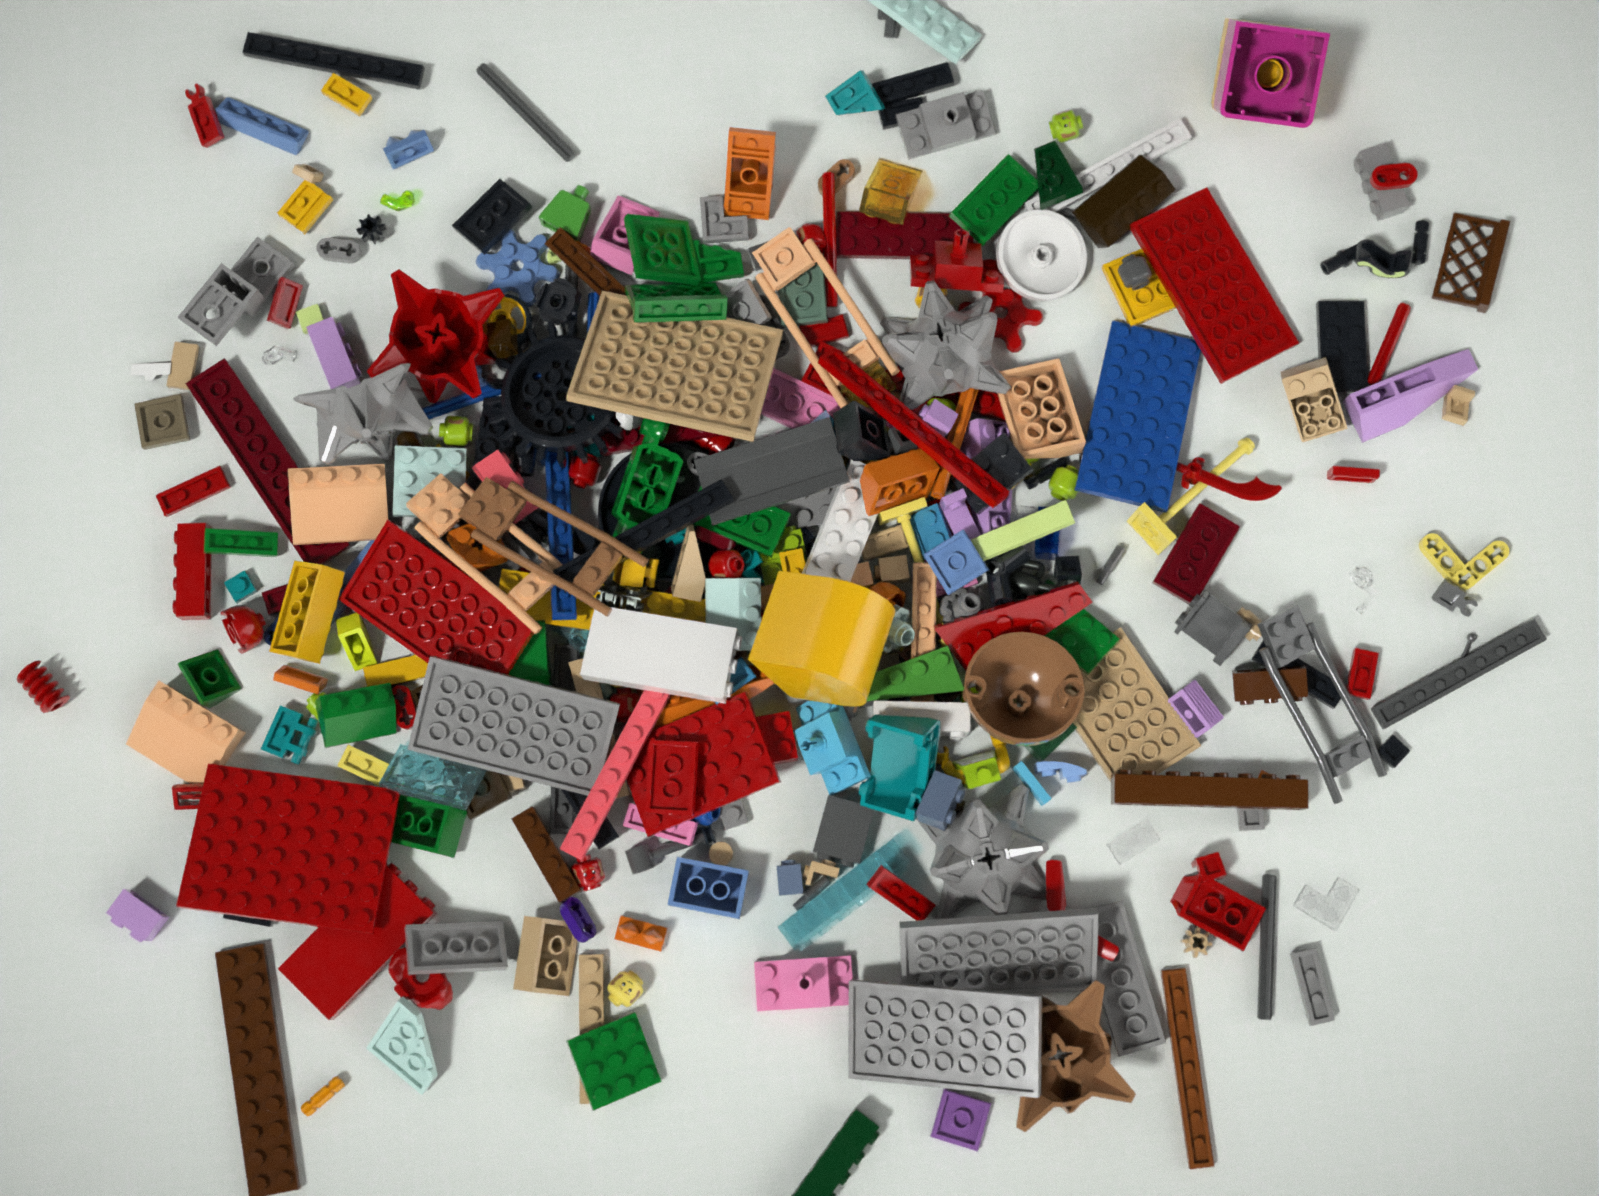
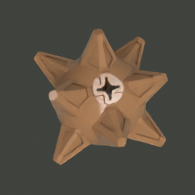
M1095 980L1066 1006L1057 1005L1042 995L1041 1096L1039 1098L1020 1096L1016 1128L1023 1132H1027L1054 1107H1061L1067 1114L1075 1112L1083 1102L1092 1096L1132 1103L1136 1093L1111 1065L1110 1051L1112 1038L1099 1025L1105 985ZM1057 1051L1065 1052L1062 1053V1055H1059L1058 1059H1055V1057L1050 1058L1053 1057V1055H1056Z

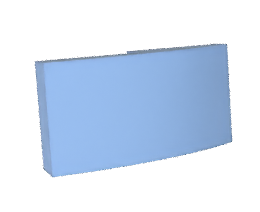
M1043 761L1034 764L1035 774L1041 773L1042 777L1056 775V771L1059 770L1060 780L1067 779V783L1081 781V776L1087 774L1086 769L1065 762Z

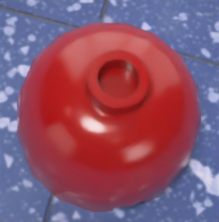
M236 605L221 612V615L226 616L222 622L231 642L235 644L237 641L241 647L237 649L239 653L243 654L252 650L262 641L264 635L262 626L266 625L260 612L255 613L252 608L245 605Z

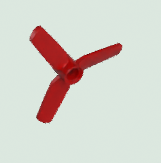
M1048 860L1046 862V901L1049 911H1061L1067 907L1063 867L1060 860ZM1098 935L1097 955L1109 961H1114L1118 955L1119 947Z

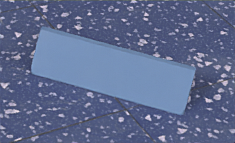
M229 97L216 108V115L220 124L294 155L300 152L309 134V131Z

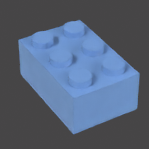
M677 857L667 905L740 920L749 871Z

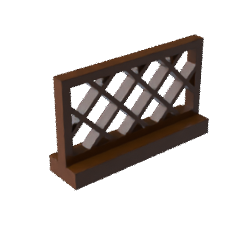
M1453 213L1431 299L1477 308V312L1486 313L1493 293L1510 221L1501 219L1500 222ZM1456 221L1466 222L1470 229L1460 234L1455 227ZM1483 226L1493 228L1492 235L1485 239L1477 231V229ZM1473 232L1479 242L1469 247L1463 237ZM1459 240L1465 250L1455 255L1450 249V245ZM1482 245L1487 254L1478 260L1472 250ZM1468 253L1474 263L1463 268L1457 258ZM1454 261L1460 271L1449 276L1444 268L1445 265ZM1477 266L1482 274L1481 277L1472 281L1466 271ZM1463 274L1468 284L1458 289L1452 279ZM1447 282L1454 290L1449 295L1438 293L1439 287ZM1472 287L1476 293L1475 301L1465 299L1461 292Z

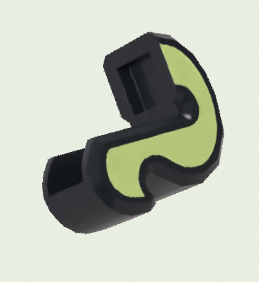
M1367 239L1358 242L1354 262L1359 267H1368L1369 271L1378 277L1401 278L1410 273L1414 254L1411 250L1391 253L1375 241Z

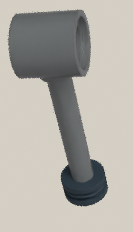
M708 825V828L705 826V829L701 827L702 832L695 835L692 846L702 842H706L707 846L709 842L713 841L716 843L715 830L711 829L710 825ZM673 842L650 850L648 844H643L625 851L631 872L634 875L654 868V859L691 846Z

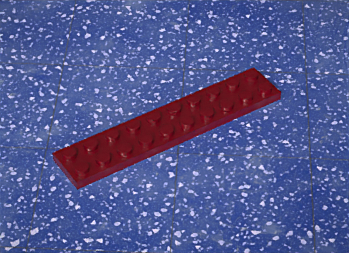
M224 358L185 384L293 545L288 469L299 467L228 361ZM349 542L293 545L303 562L321 565L326 564L351 547Z

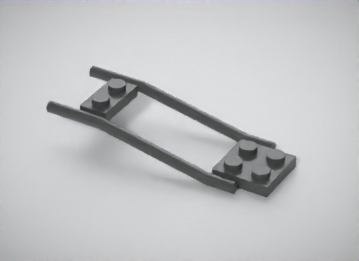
M1294 605L1257 624L1266 645L1265 648L1259 651L1267 671L1312 751L1333 803L1337 804L1343 801L1334 777L1340 776L1365 760L1371 758L1378 777L1386 776V769L1371 732L1323 647L1314 623L1306 624L1299 606ZM1312 650H1315L1361 733L1325 754L1322 752L1277 668L1285 666Z

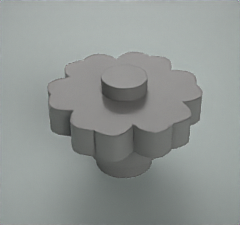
M960 588L941 600L939 613L944 616L942 622L946 624L960 617L966 618L976 615L985 609L982 608L983 600L975 592L967 593L964 588Z

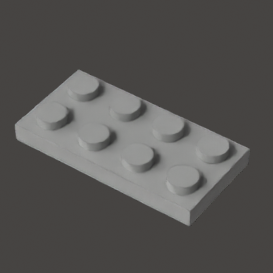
M503 921L410 924L405 926L408 975L506 970L508 967Z

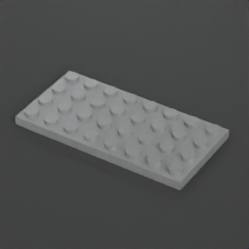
M431 655L407 750L588 796L605 765L620 703Z
M1097 908L899 922L901 983L1022 994H1044L1084 991L1097 979Z
M851 979L849 980L848 1078L1039 1098L1041 1096L1042 995Z

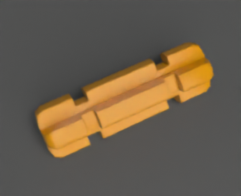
M336 1076L328 1082L329 1085L323 1086L310 1098V1101H306L300 1107L307 1117L316 1112V1108L324 1105L335 1095V1092H339L345 1086L340 1077Z

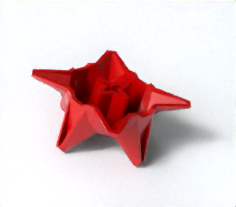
M400 269L393 272L391 278L398 309L394 313L391 323L389 344L367 370L371 378L400 364H411L407 372L415 375L430 403L438 402L448 382L473 399L480 396L482 392L476 365L495 364L494 361L496 360L488 347V338L483 332V324L505 295L501 289L496 288L463 296L457 292L437 288L427 289Z

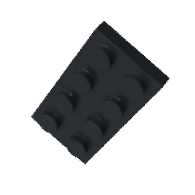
M1318 301L1316 303L1318 360L1327 358L1336 391L1356 392L1368 387L1364 301Z

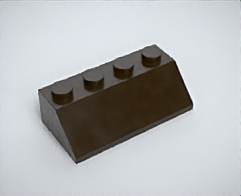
M1138 155L1073 210L1072 213L1096 247L1107 248L1131 229V223L1145 217L1176 189L1161 169L1142 155Z

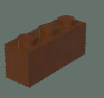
M1304 665L1277 668L1295 702L1303 701V697H1308L1307 674ZM1267 668L1232 670L1235 702L1239 701L1240 705L1254 704V700H1264V703H1277L1278 699H1282Z

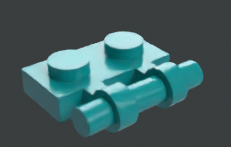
M280 705L261 750L285 759L289 750L294 752L290 762L299 765L303 756L306 757L308 752L306 749L311 737H314L317 732L315 728L318 720L309 718L307 725L304 726L300 724L304 716L303 714ZM300 731L303 734L298 745L291 744L296 732Z

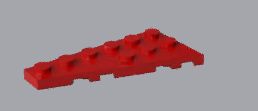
M1077 581L1051 589L1050 592L1041 595L1026 597L1027 599L1015 603L1012 601L980 611L976 615L966 618L960 617L954 619L953 622L943 625L942 623L934 625V629L965 671H967L968 664L973 655L989 640L1013 632H1029L1044 636L1093 602Z

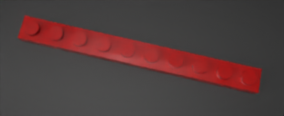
M834 347L820 356L818 360L820 366L991 508L996 507L1008 497L1009 490Z

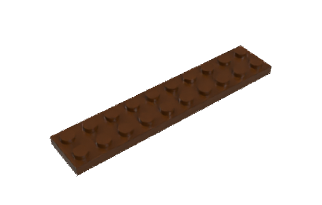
M262 943L215 952L249 1196H268L299 1190L301 1187L266 945Z

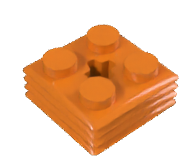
M470 523L448 531L447 539L451 548L479 572L508 561L506 557L485 545H482V550H479L477 547L473 548L474 543L478 541L472 538L471 534L477 528ZM500 538L499 541H496L504 545L502 538Z

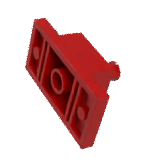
M960 229L954 232V242L935 240L933 256L925 254L910 255L911 287H925L927 281L934 280L940 289L1003 293L1004 280L996 260L982 259L981 244L967 243L969 232L966 230H962V238Z

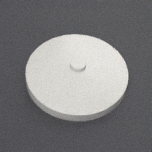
M1040 209L1024 212L1008 223L997 242L996 261L1004 281L1016 293L1030 300L1051 301L1065 296L1080 282L1086 269L1087 251L1082 235L1071 221L1056 212Z

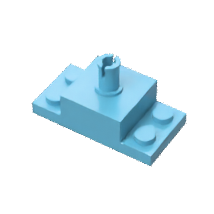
M809 700L796 707L802 727L793 731L809 774L822 775L829 795H836L871 777L843 706Z

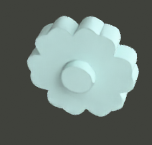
M897 604L893 605L895 615L883 649L887 653L892 649L899 650L901 646H908L915 636V632L912 629V618L909 617V610Z

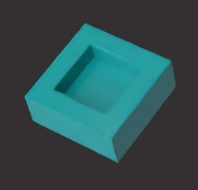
M245 570L224 582L237 604L258 592Z

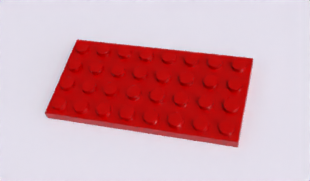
M1207 187L1131 223L1130 230L1220 384L1299 344Z
M392 520L386 521L338 599L426 663L429 662L430 656L433 655L508 675L534 634L502 602L467 573Z

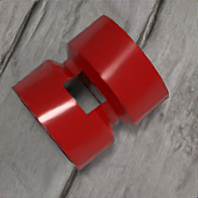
M722 435L693 440L692 445L704 452L708 451V454L712 455L731 449L736 438Z

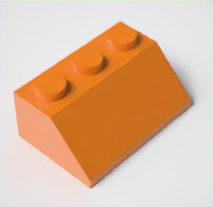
M912 449L907 453L897 456L892 455L887 459L877 462L872 461L865 465L860 478V484L867 515H875L923 497L925 499L928 498L940 468L935 460L922 449Z

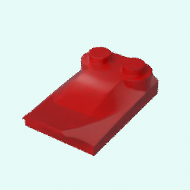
M1199 874L1183 877L1170 901L1179 917L1242 952L1245 950L1266 910L1265 907L1215 880L1202 883Z

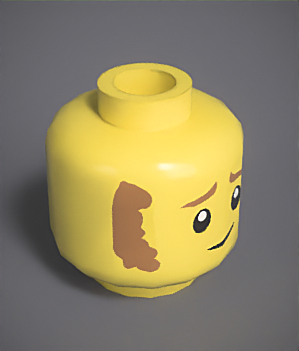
M620 971L607 986L610 993L608 999L617 1007L620 1005L630 1007L643 994L642 985L644 983L633 971Z

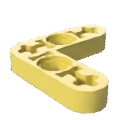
M1430 533L1419 542L1420 551L1442 577L1463 588L1465 591L1474 586L1509 556L1508 545L1499 540L1487 545L1464 564L1437 534ZM1433 540L1436 543L1434 548L1428 549V541ZM1499 547L1501 549L1500 555L1490 560L1488 556ZM1442 549L1444 552L1435 558L1434 555ZM1446 556L1452 560V567L1450 569H1446L1441 565L1442 557ZM1476 560L1484 562V572L1475 570L1474 562ZM1470 573L1472 576L1465 580V584L1460 585L1458 583L1460 578Z

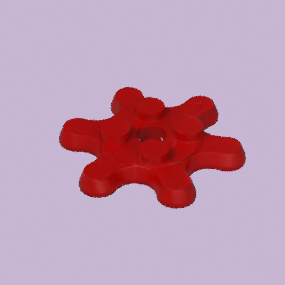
M1011 288L1003 290V293L981 291L982 297L988 296L993 300L989 312L994 313L997 307L1007 310L1006 317H997L994 338L1002 339L1008 351L1013 353L1019 352L1023 347V341L1019 335L1020 328L1025 325H1040L1043 321L1042 312L1037 309L1026 308L1023 304V296ZM962 302L958 307V311L962 310L963 308L967 307L973 302Z

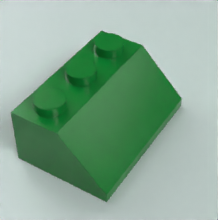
M391 683L321 695L315 701L325 748L396 734V705Z

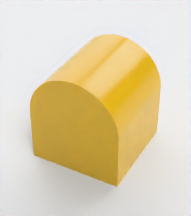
M779 571L748 660L792 698L840 706H862L867 701L894 619L895 608L881 595L855 583L830 577Z

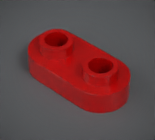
M1410 163L1381 165L1376 167L1371 173L1370 183L1377 190L1407 188L1416 181L1418 172ZM1400 175H1405L1407 180L1402 179ZM1378 177H1382L1384 182H1380Z

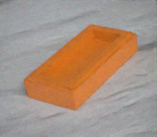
M286 665L279 668L274 673L273 678L274 681L315 694H319L326 688L328 681L327 678Z

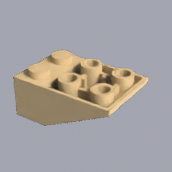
M1326 357L1281 371L1283 386L1302 443L1348 429Z

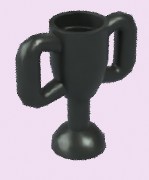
M1028 560L1013 571L1009 577L1012 596L1014 594L1032 596L1040 591L1047 593L1051 589L1067 585L1068 582L1067 580H1060L1056 585L1043 583L1041 578L1046 571L1045 565L1035 560ZM1022 568L1038 570V572L1033 575L1022 571ZM1013 597L1014 603H1015V602H1018V601H1021V600H1024V599H1020V598H1015V597Z

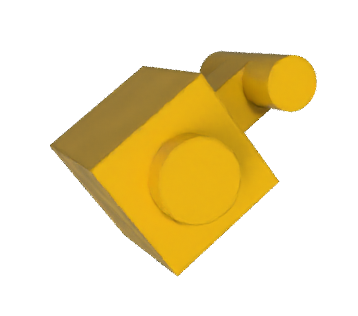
M650 558L649 565L645 567L631 559H627L614 568L613 580L622 586L642 587L644 577H646L645 585L654 588L659 559Z

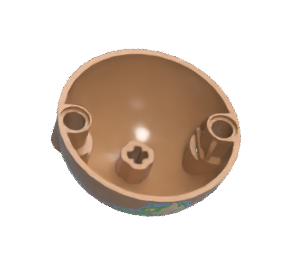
M1013 632L989 640L973 655L965 674L962 697L967 703L975 721L992 737L1011 745L1032 746L1057 738L1073 723L1082 707L1084 681L1076 661L1060 644L1039 634ZM974 687L978 693H972L969 688ZM1066 690H1074L1077 694L1070 695Z

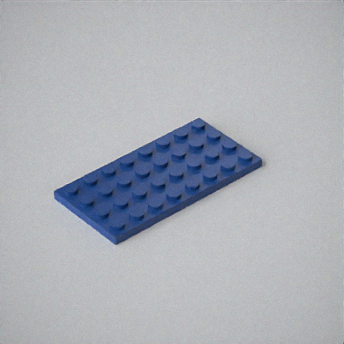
M1112 320L1074 491L1136 506H1141L1145 502L1152 510L1167 512L1201 351L1195 340L1138 326L1131 327L1130 324Z

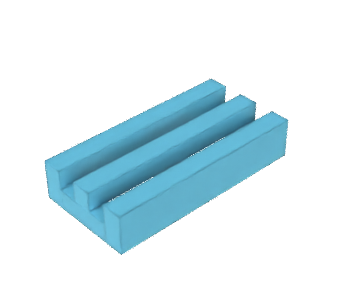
M1022 761L1012 768L1023 784L1030 789V793L1041 806L1052 799Z

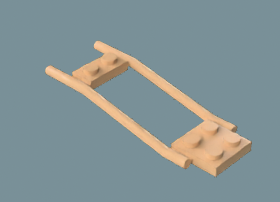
M788 227L752 252L764 271L755 276L756 281L840 408L849 404L838 388L839 385L843 384L818 364V356L775 293L776 290H780L813 267L816 262L867 337L866 340L864 339L849 349L844 355L862 370H865L881 358L892 376L900 371L812 239L806 240L802 245L791 227Z
M440 473L406 503V507L422 521L415 526V529L430 544L502 602L532 632L537 634L542 627L525 611L531 608L555 585L531 572L507 595L439 538L462 520L458 513L475 492L467 483H464L460 489L456 488ZM512 522L507 531L544 560L539 564L540 566L553 573L552 570L563 565L550 552Z

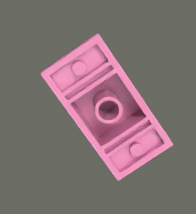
M851 955L754 962L757 1011L849 1005V980L853 979Z

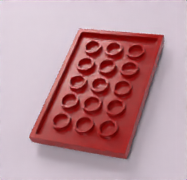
M747 692L726 699L725 704H714L651 731L626 778L647 837L661 833L781 783ZM650 740L699 742L694 816L645 813Z

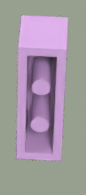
M329 317L307 326V331L330 388L336 389L340 386L349 388L360 385L359 377L362 376L358 364H353L351 356H354L350 344H345L342 336L346 334L341 322L336 323L333 317Z

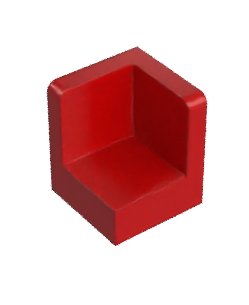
M1219 852L1195 858L1191 863L1192 868L1197 867L1202 883L1214 879L1218 881L1227 875Z

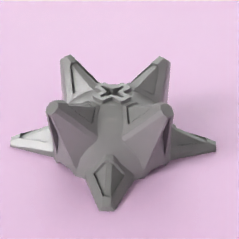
M931 280L925 283L919 316L915 321L884 317L880 325L887 332L882 338L883 345L905 377L899 401L910 410H914L933 396L964 392L970 388L1006 394L1009 391L1011 385L990 361L998 320L995 313L989 312L993 301L990 297L983 296L962 310L957 311L950 304L936 282Z
M400 364L375 377L363 379L360 385L349 388L340 386L336 389L299 394L293 398L294 401L314 407L317 410L316 425L318 426L320 461L331 464L340 453L353 443L357 444L359 441L361 444L366 443L382 460L387 461L392 458L394 432H419L422 435H428L431 432L433 426L418 403V400H421L426 395L422 389L410 387L404 378L411 364Z
M1020 784L993 806H986L980 799L973 800L964 810L956 814L951 825L948 824L946 831L919 822L936 845L935 856L930 868L931 876L943 879L944 881L936 919L954 918L973 902H982L995 915L1007 914L1011 893L1046 900V883L1031 863L1049 850L1048 842L1025 832L1022 827L1029 788ZM985 852L990 854L986 856L987 860H983V857L986 855Z

